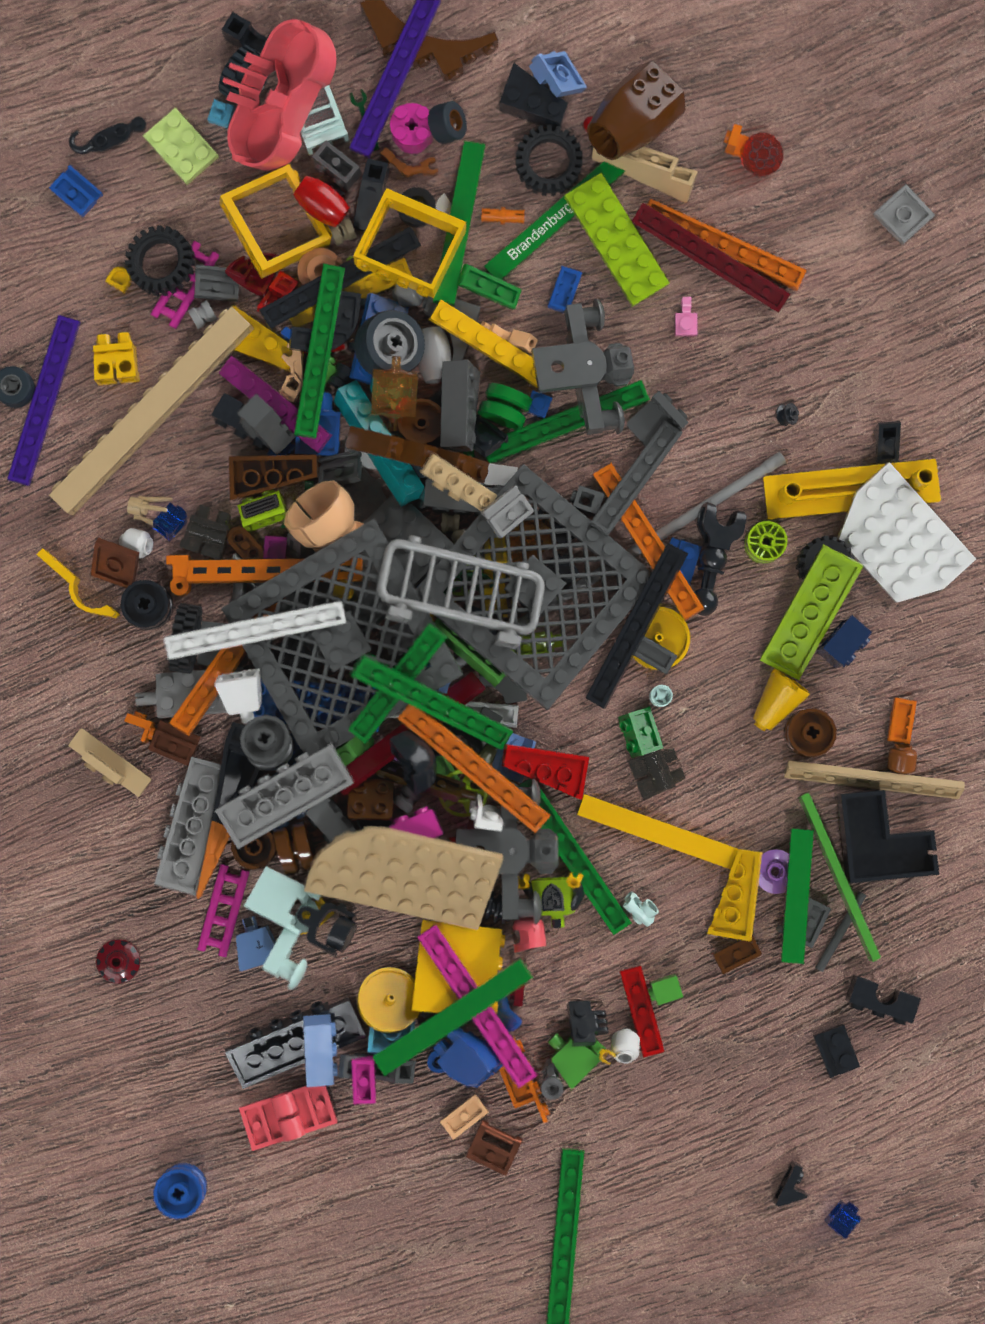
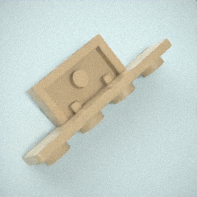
M435 454L430 456L421 470L422 474L433 480V486L442 492L446 488L449 490L447 495L458 502L460 499H463L480 511L484 510L497 498L495 493Z
M80 729L68 745L82 755L81 759L85 761L84 765L93 772L98 770L103 774L102 779L111 785L114 783L121 784L140 797L151 782L149 776L84 729Z

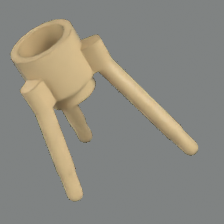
M130 497L127 512L134 515V519L148 523L171 535L176 534L175 531L143 516L148 513V510L167 512V508L149 505L148 502H171L173 500L172 497Z

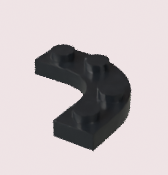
M341 291L331 351L344 344L353 334L358 323L361 294ZM292 326L289 350L308 353L312 329Z

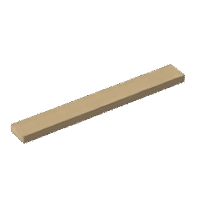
M790 760L784 771V778L952 799H959L965 789V782Z

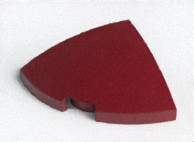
M263 253L267 261L279 256L272 253ZM242 256L233 261L227 267L225 273L243 288L264 298L278 271L261 278L250 258L245 260L246 256Z

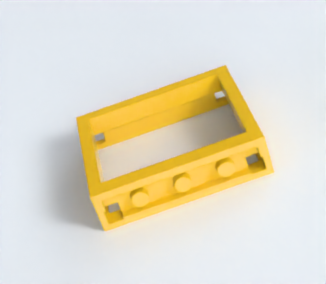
M290 164L220 196L219 205L261 278L299 261L304 254L315 248H327L330 246L332 233L327 225L324 226L322 222L316 220L305 211L319 237L267 261L234 202L283 179H287L293 192H295L301 180L298 172L292 170Z
M386 188L353 255L354 264L362 271L367 272L369 270L376 273L383 280L390 279L402 288L407 289L409 287L416 290L423 297L430 296L434 298L466 233V222ZM389 208L455 235L432 284L366 257Z

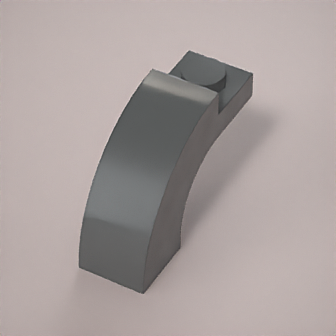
M368 1053L340 1054L338 1077L352 1079L351 1060L374 1055ZM408 1060L386 1076L383 1075L375 1062V1079L394 1084H413L416 1061Z

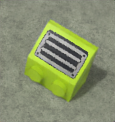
M274 489L263 492L262 497L256 499L254 497L246 498L241 501L242 504L237 505L242 525L249 533L285 520L287 512L281 493L279 491L275 492Z

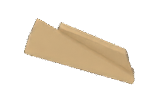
M593 147L592 159L599 163L605 161L625 170L624 175L684 203L688 202L698 171L677 167L679 158L642 147L616 160H609L596 153L597 151Z

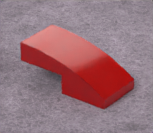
M280 271L270 284L269 291L258 304L257 311L259 312L261 308L296 290L299 282Z

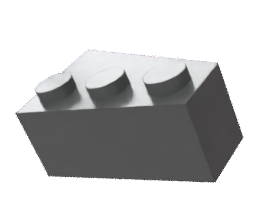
M331 796L305 812L309 817L310 823L316 829L319 828L322 831V837L328 844L333 842L335 837L343 833L359 831Z

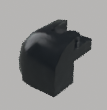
M407 730L391 737V753L403 768L404 782L416 796L431 787L437 779L436 756L432 747L412 730Z

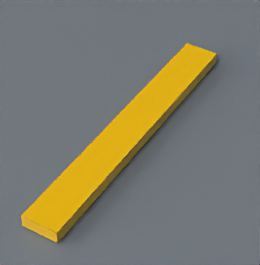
M585 794L577 815L728 869L732 868L739 850L738 848Z

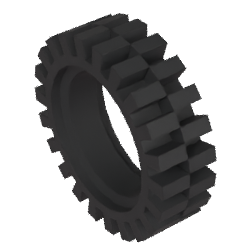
M541 125L538 126L536 131L534 129L530 130L528 136L524 135L523 141L519 143L518 150L516 151V171L520 176V181L525 183V187L528 190L532 188L535 194L542 192V196H546V193L556 196L557 192L562 194L566 188L569 190L572 188V184L577 182L582 169L583 153L580 150V143L576 142V137L569 135L570 131L567 129L562 131L561 126H556L555 129L552 128V125H547V128H543ZM542 143L558 144L567 152L569 166L557 178H542L535 174L530 167V154L534 148Z
M157 225V230L153 226L148 227V233L142 230L140 231L141 238L137 236L133 238L136 242L134 245L129 243L128 248L131 252L126 251L125 254L128 260H125V265L128 267L126 271L131 276L132 281L148 294L152 293L154 296H159V293H161L163 296H168V291L174 294L177 292L175 289L177 286L180 289L185 287L182 284L183 281L187 283L190 281L188 274L193 275L194 273L191 267L195 266L196 263L193 259L195 257L192 251L193 248L176 229L173 230L169 226H166L164 229L162 225ZM161 243L173 245L178 252V262L175 269L166 277L159 279L145 275L143 259L147 251Z
M180 603L174 617L171 636L201 630L202 607ZM197 654L169 659V670L192 673Z

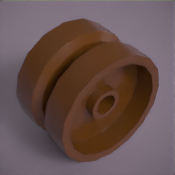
M415 399L404 405L398 414L399 438L439 448L441 446V408L439 405L429 399Z
M804 709L794 713L787 720L784 727V739L788 748L793 753L802 757H817L827 753L833 747L837 738V728L833 719L826 712L819 709ZM812 730V736H807L806 731Z
M302 821L293 824L292 835L286 827L275 829L276 850L286 876L299 873V861L303 869L309 871L316 853L306 822Z

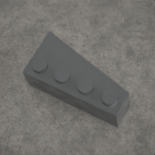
M469 360L442 362L441 448L452 452L473 451V444L476 441L475 422L481 373Z
M429 478L422 481L424 489L419 499L416 500L415 505L419 511H423L425 507H430L433 512L437 513L449 512L451 509L453 513H460V515H470L471 512H475L474 516L481 514L479 509L463 499H460L458 502L447 495L449 490L446 488L442 492L433 486L432 479ZM492 485V488H486L497 495L504 486Z

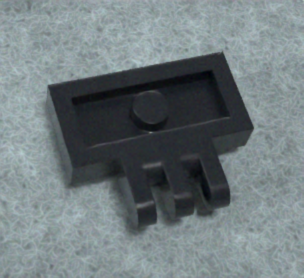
M568 1001L567 1010L572 1046H594L596 1043L595 1035L609 1033L608 1027H603L608 1025L607 1019H598L605 1018L606 1011H591L590 1001Z

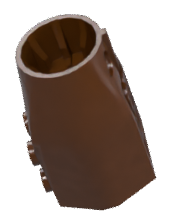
M653 61L639 65L607 93L588 125V138L597 151L596 153L609 160H616L653 142L684 114L686 110L684 90Z

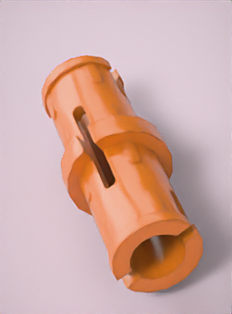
M501 207V209L482 208L481 222H500V225H505V223L524 224L525 210L505 209V207Z

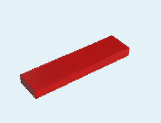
M641 965L620 970L636 1034L640 1038L643 1058L665 1052Z

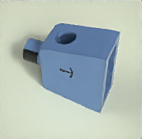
M255 916L242 919L245 932L236 935L240 972L264 965L276 943L268 925L258 928Z

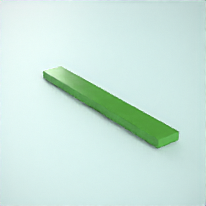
M804 794L798 797L811 829L814 830L815 838L869 961L879 960L881 956L810 794Z

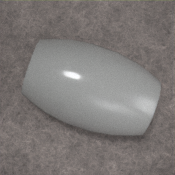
M441 327L423 328L421 331L425 339V350L418 367L425 383H441L442 362L452 361L449 340L444 329Z

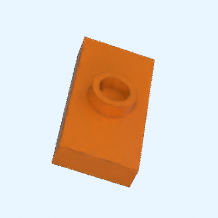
M896 697L893 699L887 741L910 744L917 701Z

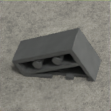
M257 394L237 413L241 418L239 422L246 433L253 439L258 437L276 455H279L295 438V435L288 430L289 428L281 423V418Z

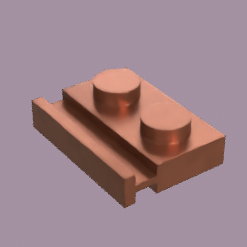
M160 720L148 750L189 766L190 759L194 757L202 737L194 733L187 736L169 723Z

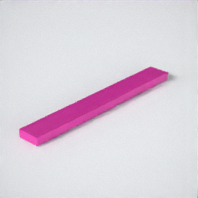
M434 925L417 937L458 999L478 987L437 925ZM491 1006L472 1018L518 1088L537 1076Z

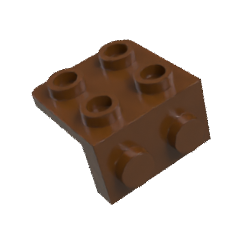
M366 779L349 792L348 819L391 820L393 798L395 797L394 782L387 779Z

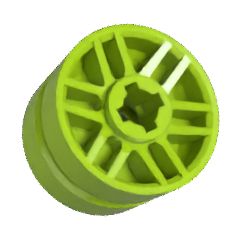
M772 521L757 523L745 536L744 549L751 560L760 564H768L775 561L786 550L788 542L786 532L779 524ZM763 540H766V541L768 540V541H769L768 545H765V544L763 545V544H762Z

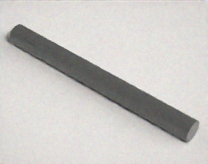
M860 891L855 897L859 908L867 896ZM848 911L815 967L822 972L852 922Z

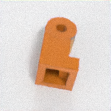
M189 555L166 556V564L173 567V579L170 582V589L177 596H187L192 589V584L187 582L188 560H191Z

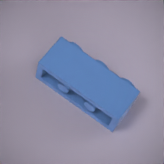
M330 1014L303 1016L307 1087L334 1085L333 1076H338L337 1062L333 1063V1056H337L336 1042L332 1043V1036H336L335 1022H331Z

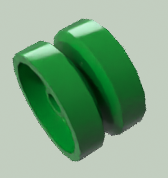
M489 383L485 391V396L489 400L481 402L478 414L503 427L522 430L526 420L522 413L529 412L533 399L523 392L506 385Z

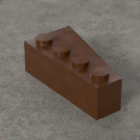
M318 455L229 456L230 501L319 478Z

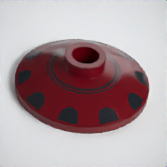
M123 939L107 942L100 948L96 957V966L99 974L106 981L114 984H121L131 980L137 974L141 963L137 948L129 941ZM115 958L120 960L119 966L113 964Z

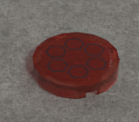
M759 132L750 136L741 148V161L744 168L753 173L752 175L766 177L775 173L781 166L783 149L780 142L773 135Z

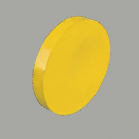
M660 607L645 637L677 655L672 665L673 667L684 658L689 649L690 631L680 614L672 609ZM636 656L633 657L641 666L651 670H658Z
M393 967L381 968L368 975L360 986L357 996L358 1010L363 1020L371 1028L383 1033H396L408 1028L420 1013L419 1011H411L415 979L406 971Z

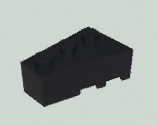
M513 63L499 102V111L546 128L547 125H552V128L555 129L556 126H561L562 128L567 114L568 103L562 98L556 97L549 88L539 84L537 79Z

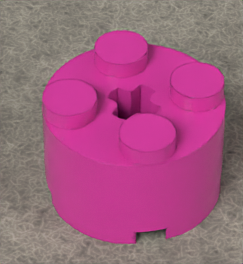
M407 103L396 107L390 120L392 140L401 151L408 154H418L432 143L433 136L428 125L429 110L427 107L416 103Z

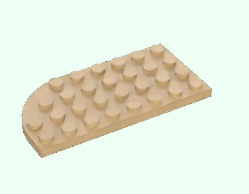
M366 827L363 831L354 833L348 831L335 837L333 842L318 852L311 864L304 891L478 930L503 861V854L395 829Z

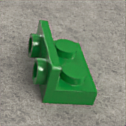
M650 707L618 717L619 727L624 734L626 749L630 753L631 758L663 749Z

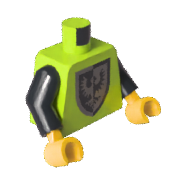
M571 872L568 877L536 878L531 880V882H529V874H524L523 880L518 876V889H522L528 899H534V891L540 895L542 916L551 915L552 928L565 927L564 915L574 913L585 896L581 882L583 879L582 874L573 877Z

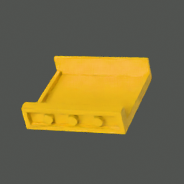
M422 920L420 935L434 925H437L477 986L497 975L498 970H502L503 957H499L500 948H504L505 935H502V929L479 927L478 930L443 922ZM419 941L411 1011L439 1013L459 999ZM498 1002L491 1006L496 1014L498 1010Z

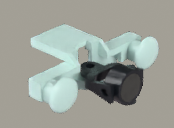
M266 866L244 907L284 927L262 968L265 972L277 978L280 976L289 981L288 989H294L302 980L307 968V961L305 959H302L299 964L289 960L292 954L291 949L300 933L307 932V941L310 944L336 957L337 951L343 953L349 946L358 926V923L355 922L357 917L356 914L347 909L345 904L337 906L327 902L318 909L316 903L311 898L319 900L321 895L305 892L304 885ZM296 899H299L301 906L294 917L289 912ZM336 911L339 913V917L328 934L326 945L318 942L316 935L321 922L328 913ZM310 915L308 919L303 918V916Z

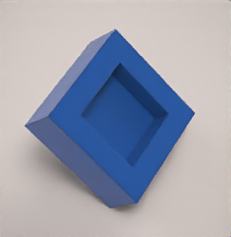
M532 390L530 397L533 399L529 412L526 413L544 419L553 398Z

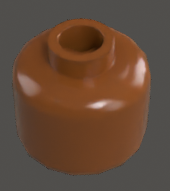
M895 744L893 748L889 749L887 767L890 771L908 775L916 770L917 752L912 749L911 745Z

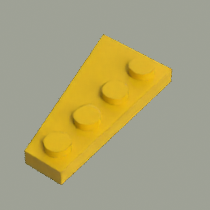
M233 305L232 307L254 328L233 351L291 372L289 365L282 359L283 354L288 356L293 354V351L287 347L288 342Z
M738 850L729 873L728 882L723 889L720 903L715 910L714 919L707 934L752 941L762 852Z

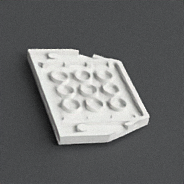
M887 462L855 492L850 509L844 519L843 527L837 537L839 541L843 540L846 542L844 545L851 548L850 553L854 555L859 563L863 564L865 570L894 602H901L944 589L976 560L972 553L890 462Z

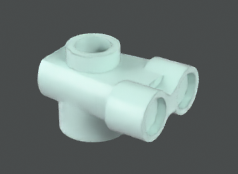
M633 891L629 892L624 898L625 903L623 907L629 913H632V918L637 924L641 925L643 923L646 927L650 926L654 922L655 915L659 912L658 908L651 900L646 899L642 903Z

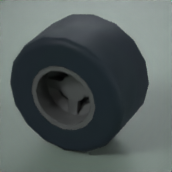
M10 366L1 369L0 401L12 408H21L29 404L35 391V383L32 377L19 367Z

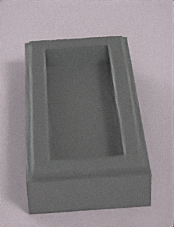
M645 636L634 655L666 675L677 658L676 654Z

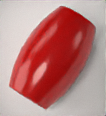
M306 176L293 194L299 205L309 215L323 224L335 228L341 223L350 209L344 198L335 189L314 177Z

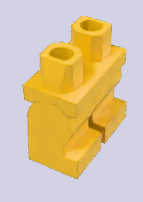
M129 332L118 333V343L111 344L108 334L97 335L96 345H93L94 380L99 386L118 384V380L121 384L140 382L136 347L132 343Z

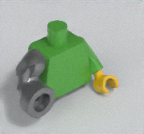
M555 1033L548 1040V1043L554 1048L555 1052L546 1061L542 1069L544 1080L541 1084V1092L543 1096L549 1100H556L562 1095L563 1084L559 1079V1073L568 1086L573 1089L600 1061L609 1065L610 1063L607 1062L606 1056L610 1054L615 1057V1053L606 1049L597 1040L594 1046H572L571 1036L564 1041L558 1033Z

